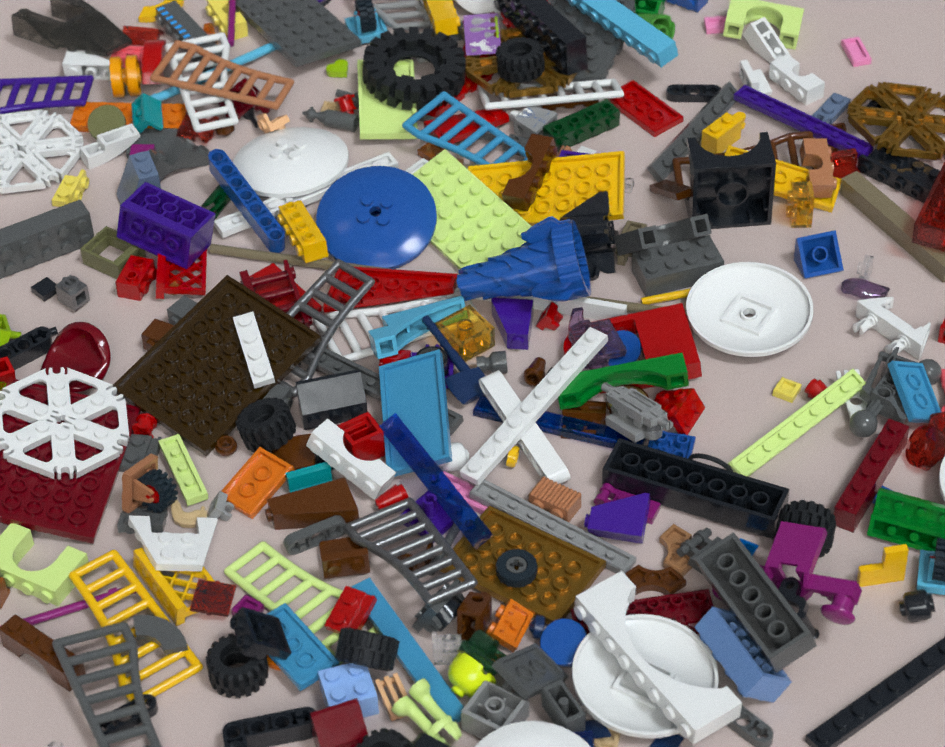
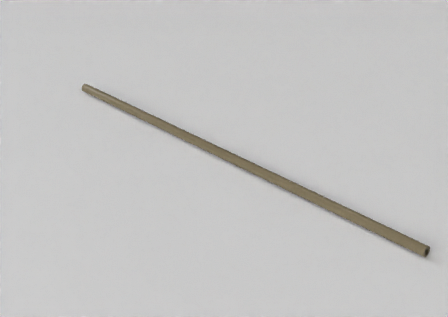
M218 244L210 245V254L284 264L283 260L287 259L289 265L327 270L334 262L332 260L319 259L305 263L301 256L298 257L296 255ZM347 263V264H349V265H351V266H353V267L382 268V267H375V266H368V265ZM590 296L585 297L590 299L626 304L627 312L629 313H636L661 307Z

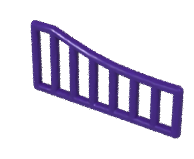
M92 75L0 79V94L3 86H13L6 106L0 107V114L44 108L85 106L94 77ZM75 83H85L80 99H70ZM49 84L44 100L33 102L38 86ZM66 84L62 99L52 100L56 85ZM21 85H31L25 103L15 104Z

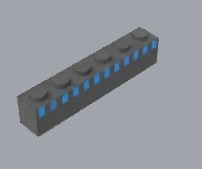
M175 0L156 8L157 15L155 19L157 24L164 28L166 34L170 35L174 42L176 40L183 41L208 35ZM215 42L200 44L198 46L202 48L217 46V44ZM222 52L215 53V55L222 57ZM203 56L192 58L191 60L193 63L199 62ZM217 65L207 67L203 70V72H206L214 67H217Z

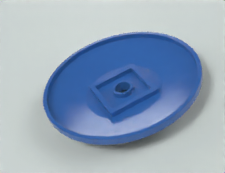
M389 166L364 167L339 178L323 195L316 215V225L326 239L328 253L334 259H340L347 263L390 269L401 267L418 257L430 243L437 223L435 202L428 188L414 175ZM375 210L381 212L379 216L370 215Z

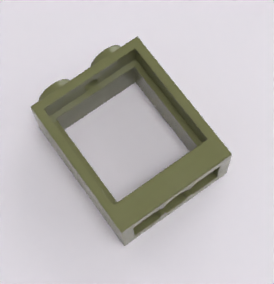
M105 226L80 249L83 264L115 279L118 278L131 255L146 258L145 250L117 238V230ZM109 245L123 251L114 262L99 255Z

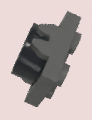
M456 579L451 585L449 583H445L444 586L438 592L445 590L449 587H452L456 584H459L461 582L458 579ZM460 593L432 606L425 605L415 615L418 620L412 627L418 633L422 628L432 634H435L437 631L441 632L457 616V610L465 599L463 594Z

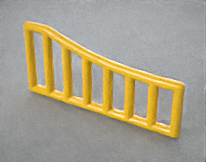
M115 549L69 573L70 580L90 607L101 627L122 622L146 608H149L154 616L170 622ZM112 560L118 567V569L88 585L81 579L85 574ZM123 576L129 581L130 584L98 602L92 595L93 592ZM134 592H137L142 599L108 619L102 611ZM133 627V628L131 629V631H132L133 636H134V638H135V637H136V632H135V627ZM114 634L105 636L109 646L126 642L122 634L117 637ZM150 641L137 648L138 659L160 646ZM189 646L187 651L171 653L139 671L141 681L184 656L191 666L143 692V695L150 694L156 697L203 669V664ZM121 653L112 655L114 665L128 663L129 653L123 657ZM126 673L117 676L119 687L131 684V676L127 677ZM133 693L125 695L129 701L134 699Z

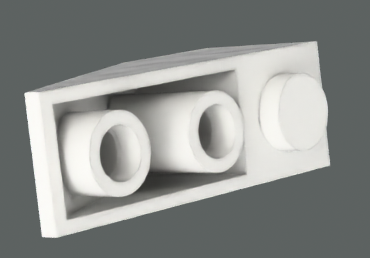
M67 50L62 64L65 76L92 75L95 80H111L109 60L87 51Z

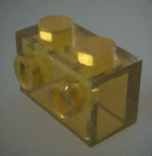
M812 181L791 182V190L787 191V201L790 202V205H786V217H790L791 228H812L814 208Z

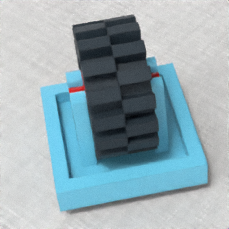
M355 0L356 10L354 17L344 18L346 27L361 39V45L369 43L375 37L380 38L381 33L388 31L384 21L377 15L376 9L373 8L372 0Z
M937 538L935 551L920 550L916 590L924 589L927 593L945 595L944 538Z

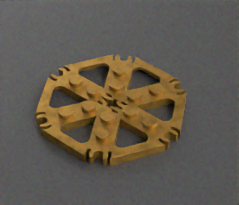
M518 28L500 30L501 43L509 39L526 37ZM544 54L545 70L541 76L535 79L542 87L517 89L520 85L519 82L513 83L500 77L497 82L489 84L480 77L481 75L498 73L496 56L479 58L480 55H469L466 57V77L491 95L495 92V96H498L499 93H504V97L517 98L554 93V91L558 92V86L566 88V84L569 86L577 74L569 76L559 74L551 68V66L557 65Z
M878 82L877 87L873 84H870V87L867 85L848 104V122L873 147L877 144L878 150L884 147L887 148V154L892 150L891 155L930 160H941L942 155H945V141L936 133L945 134V116L930 114L937 107L945 110V95L943 94L940 97L941 92L932 94V89L928 88L926 91L927 87ZM896 94L909 95L916 98L908 106ZM867 100H875L882 108L862 105ZM864 124L885 126L887 129L881 135L874 136ZM911 135L926 151L911 148L903 149L900 145Z

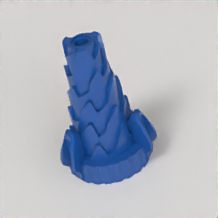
M553 216L547 217L530 227L527 231L522 232V240L527 242L522 244L521 247L509 249L501 255L488 257V261L465 266L458 270L459 275H457V286L464 301L483 297V300L500 296L521 295L522 297L533 296L551 301L565 302L591 295L589 268L578 227L574 220L566 219L560 221Z

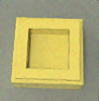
M782 377L774 388L772 396L793 403L801 391L802 384Z

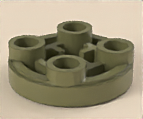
M102 105L91 112L87 122L88 130L92 137L97 140V135L126 126V118L119 108L113 105Z

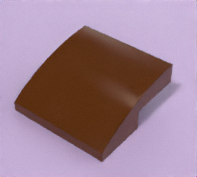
M587 401L580 407L562 410L561 438L605 440L606 402Z
M311 434L293 436L286 445L281 446L277 450H272V454L291 464L295 470L315 465V453L306 446Z

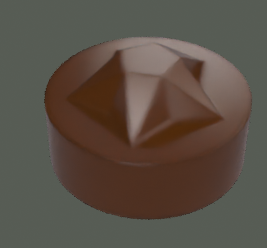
M231 125L215 129L216 134L228 136L235 130V127Z

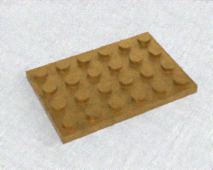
M490 505L453 548L477 579L478 584L474 587L475 589L487 592L491 597L504 603L512 599L533 612L534 618H536V615L544 616L545 623L548 625L555 620L566 618L570 613V609L575 607L576 596L588 590L606 567V560ZM512 549H521L534 556L538 571L531 584L513 588L500 582L496 574V563L502 553ZM450 565L439 571L447 573L456 568L454 565ZM463 577L457 578L461 582L465 581Z

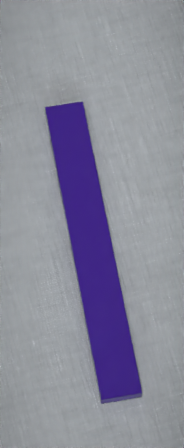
M743 85L734 93L733 100L801 132L811 131L814 138H827L829 145L858 159L861 154L868 156L874 149L869 142L747 85Z

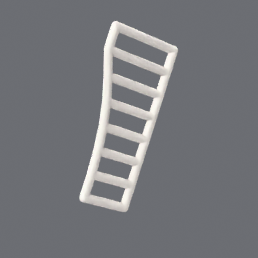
M223 32L183 40L184 42L196 45L220 40L221 45L204 49L213 54L222 52L221 58L226 60L229 58L230 44L226 34ZM173 43L164 46L166 53ZM187 52L173 56L170 61L173 72L178 66L177 61H181ZM195 53L192 58L201 57V55ZM210 60L205 68L218 64ZM200 61L189 63L183 72L195 70ZM225 67L219 76L220 82L215 83L212 88H223L228 80V68ZM213 71L201 73L196 82L208 80ZM181 74L177 80L187 82L190 76L183 77ZM179 88L196 133L238 124L239 119L232 100L210 96L191 101L190 96L202 93ZM223 101L226 105L200 112H195L194 109ZM227 113L230 117L204 124L199 123V119Z
M614 78L571 82L569 86L566 84V88L558 86V92H556L558 96L552 97L542 94L538 95L539 98L528 99L527 96L519 97L520 100L509 101L508 97H504V93H499L501 99L499 102H490L487 91L477 86L478 94L486 110L622 98L624 96V91ZM520 83L517 89L542 87L540 83ZM612 86L614 91L604 92L601 87ZM593 88L595 92L584 93L583 89ZM574 89L576 92L573 95H566L564 90Z
M456 288L454 294L421 298L383 307L354 309L350 311L346 318L357 317L369 337L368 331L373 330V327L367 316L379 315L382 320V316L462 295L459 288ZM471 300L464 301L465 307L470 314L467 318L442 325L438 329L441 332H446L479 321L481 316ZM339 311L325 314V316L334 320ZM314 319L321 336H323L327 327ZM344 319L339 327L350 344L353 353L343 357L356 361L375 355L371 347L361 349ZM428 331V332L422 334L421 336L415 338L414 340H412V341L409 342V343H412V342H415V341H418V340H421V339H424V338H427V337H430V336H433V335H432V333H431L430 331ZM331 338L327 347L329 350L342 356L333 338Z

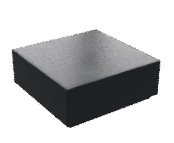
M45 277L31 286V291L45 302L57 294L55 288L57 284L48 277Z

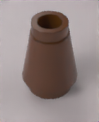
M535 358L524 371V380L528 385L537 386L545 377L546 361L543 358Z

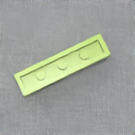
M177 434L158 440L159 447L187 506L209 499L207 490L180 435Z

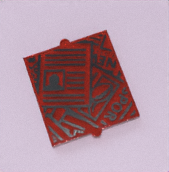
M199 579L190 611L205 613L208 616L228 617L236 585L220 583L218 580L214 582Z

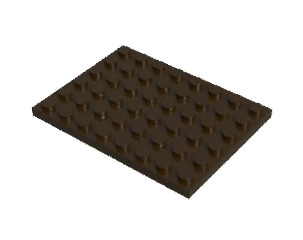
M226 275L113 384V387L117 388L118 395H123V399L125 398L126 401L139 408L143 413L151 414L159 424L175 435L179 434L182 440L207 456L217 445V440L222 436H227L237 426V416L242 413L241 411L248 407L249 404L260 399L262 400L274 386L279 384L322 341L321 335L229 275ZM249 312L254 313L275 379V383L259 388H254L233 321V317Z

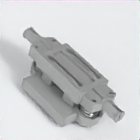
M607 382L602 384L601 390L607 393V402L612 404V414L606 417V425L636 443L644 438L657 440L662 437L663 428L669 430L673 427V422L667 418V412L662 410V406L633 388L627 389L624 386L613 387Z

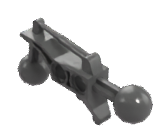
M896 347L891 354L883 351L879 352L878 360L861 389L860 397L867 403L866 410L855 412L849 421L851 431L858 437L865 438L875 433L878 423L876 417L878 414L888 419L905 423L907 416L903 412L902 403L887 364L891 361H915L898 356L899 347ZM933 359L921 360L919 363H923L931 385L936 384L942 374L940 365ZM881 361H884L885 365L881 373V380L875 388H872L871 386L878 373L877 370Z

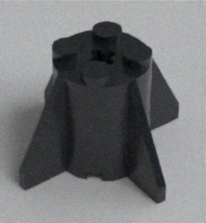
M608 191L598 192L563 215L560 221L566 219L575 221L580 232L587 261L591 262L595 267L600 266V271L608 274L616 273L615 248H611V244H615L614 236L619 235V233L614 228V222L609 221L608 216L612 215L610 213Z

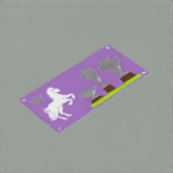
M498 13L463 15L466 56L496 54L497 47L501 44Z

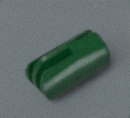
M218 185L201 207L216 213V219L231 199L222 187Z

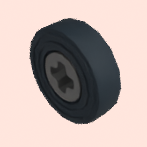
M512 549L502 553L496 563L497 578L504 585L513 588L531 584L538 571L534 556L521 549Z

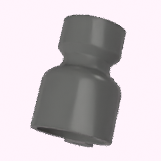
M506 351L492 352L489 357L476 356L477 367L483 373L487 370H490L492 373L497 370L501 373H508Z

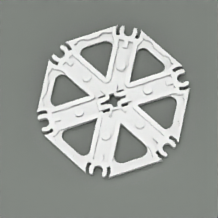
M48 110L0 114V194L46 189V186L51 187V180L59 183V177L63 180L64 176L69 173L81 157L80 147H83L84 144L82 134L60 114L57 116L56 112L49 116ZM32 122L21 136L10 126L15 123ZM55 128H60L68 135V137L45 139L51 130ZM70 156L61 169L54 168L45 159V157ZM22 167L36 179L33 183L9 184Z
M61 367L59 374L53 373V369L49 368L47 375L45 368L6 386L0 391V399H2L0 400V451L6 449L3 451V458L7 459L10 463L54 479V472H57L58 480L61 479V474L67 472L70 479H73L74 471L77 474L76 478L120 457V454L123 453V446L120 445H128L129 428L125 398L123 399L122 394L114 396L117 394V388L113 387V384L67 368V374H65L64 367ZM73 380L88 384L98 390L96 393L73 404L70 402L69 383ZM36 382H44L47 388L48 405L19 394V391ZM111 410H117L119 427L116 429H109L91 422V420ZM8 414L32 424L13 433H7L3 430L2 415ZM51 440V461L43 462L24 454ZM74 440L103 451L87 460H78L75 456Z

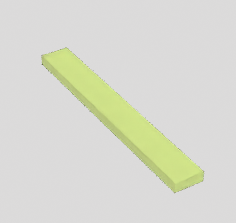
M851 369L731 460L728 465L735 473L748 477L858 394L866 382L854 369Z

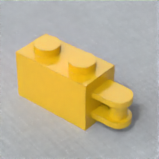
M727 112L702 130L701 147L714 154L725 151L728 145L731 146L741 138V130L745 128L744 120L746 119V114L743 112H736L733 115Z

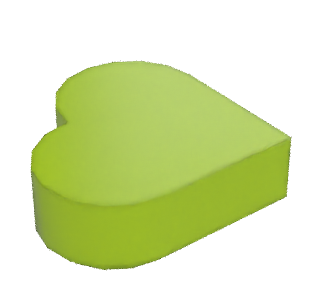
M338 59L334 63L327 65V75L334 78H347L348 61Z

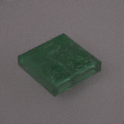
M481 629L477 630L470 640H463L459 647L461 651L482 664L484 671L490 672L492 675L499 674L492 667L494 662L507 656L498 650L499 641Z

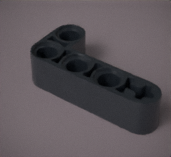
M44 326L37 327L0 346V358L8 356L14 370H17L47 354L53 343L50 329Z
M301 707L228 722L222 728L224 746L272 747L313 738L310 713L316 710L311 707Z

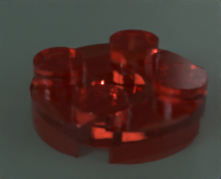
M922 425L910 435L908 441L911 443L909 449L906 448L905 453L907 461L912 466L928 471L941 457L945 456V436L940 429L934 426Z

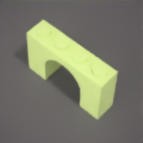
M730 0L723 36L741 39L744 26L747 23L765 17L768 22L774 24L779 29V39L785 48L796 50L804 8L761 0Z
M11 523L0 535V577L5 579L7 587H14L26 595H33L45 603L59 606L75 587L69 578V573L89 562L87 553L67 546L47 568L38 571L23 570L18 567V564L34 545L31 530Z

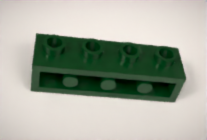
M605 99L544 125L543 136L553 137L559 152L563 145L572 147L620 126V110L608 99Z

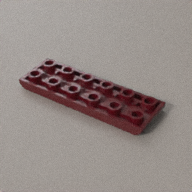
M709 589L635 599L629 604L626 615L649 614L665 617L699 634L695 626L714 605ZM570 609L572 620L578 622L588 635L590 630L587 624L577 618L574 609Z

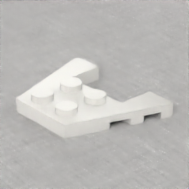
M129 516L128 525L134 529L136 539L143 544L144 552L156 571H202L216 529L217 518L197 517V534L189 532L152 533L150 516Z

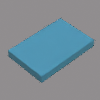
M891 361L888 363L889 371L908 421L929 424L942 423L944 418L923 363Z

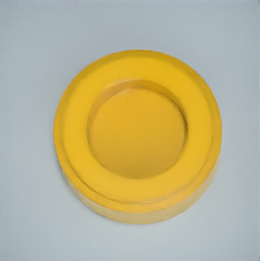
M514 446L508 452L506 466L512 468L516 466L520 451L519 446Z

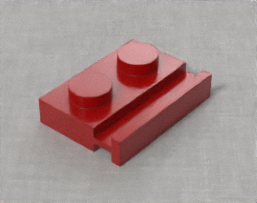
M345 586L324 625L325 628L337 634H340V630L346 627L362 630L377 602V598L374 595L370 596L366 592Z

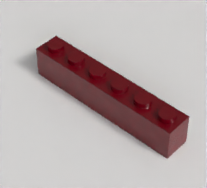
M892 419L887 420L834 507L837 527L854 533L878 493L879 488L883 485L907 445L910 426Z

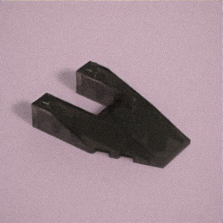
M50 0L52 16L66 22L29 11L26 8L20 9L11 15L13 35L56 50L59 47H66L71 52H76L77 49L85 50L86 54L107 57L132 44V40L104 14L84 0Z

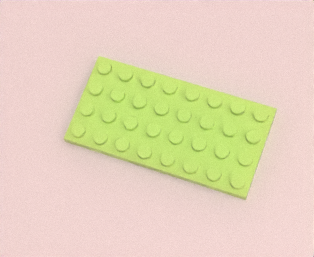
M445 149L412 174L428 188L435 202L437 223L430 243L458 269L488 261V257L501 255L505 251L521 247L522 244L527 242L522 240L521 233L527 231L532 226Z

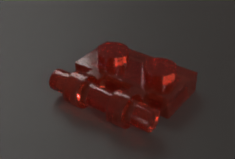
M187 112L178 128L177 136L195 141L198 137L201 138L202 142L208 143L213 138L215 129L196 133ZM213 116L209 120L206 118L199 119V123L204 124L218 121L219 117Z

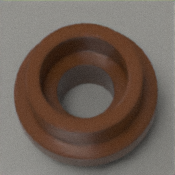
M222 436L217 440L216 452L221 456L232 455L237 450V442L231 436Z

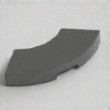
M152 615L133 616L137 640L155 642L162 648L164 655L188 650L184 635L168 620Z

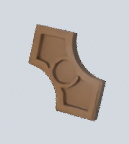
M673 524L659 537V542L666 548L668 553L664 559L663 567H672L684 577L693 567L688 565L690 557L687 555L680 557L677 554V549L680 548L682 542L692 539V535Z

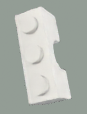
M787 54L770 62L769 78L807 106L823 98L825 82L813 73L799 76L800 63Z

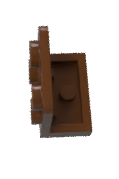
M350 537L326 540L319 543L324 579L370 573L368 549L353 543Z

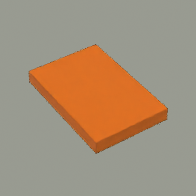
M259 447L221 492L228 494L226 502L232 503L236 510L253 519L265 506L267 499L271 498L286 481V473L295 469L291 464Z

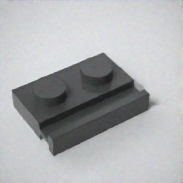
M132 434L120 466V472H125L149 454L158 456L160 451L158 440L162 438L159 436L158 438H152V436Z
M137 507L131 513L122 511L117 524L118 533H135L134 529L128 525L129 516H150L151 532H164L168 509L166 508L160 513L159 511L153 513V510H147L148 507Z

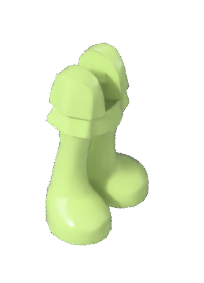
M425 678L417 681L410 688L409 694L436 720L434 724L429 721L410 696L400 698L391 709L398 717L408 716L425 734L449 745L447 741L438 733L443 727L457 741L462 736L457 723L453 722L451 716L444 713L432 698L430 685Z

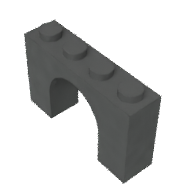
M708 214L660 226L654 225L616 235L614 239L618 256L706 236L712 234Z

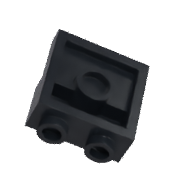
M241 607L231 618L230 628L234 629L237 636L236 646L240 647L243 655L262 660L267 654L282 659H287L292 654L278 617Z

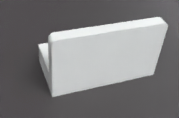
M748 60L740 61L739 76L743 84L766 95H772V89L762 70H752Z

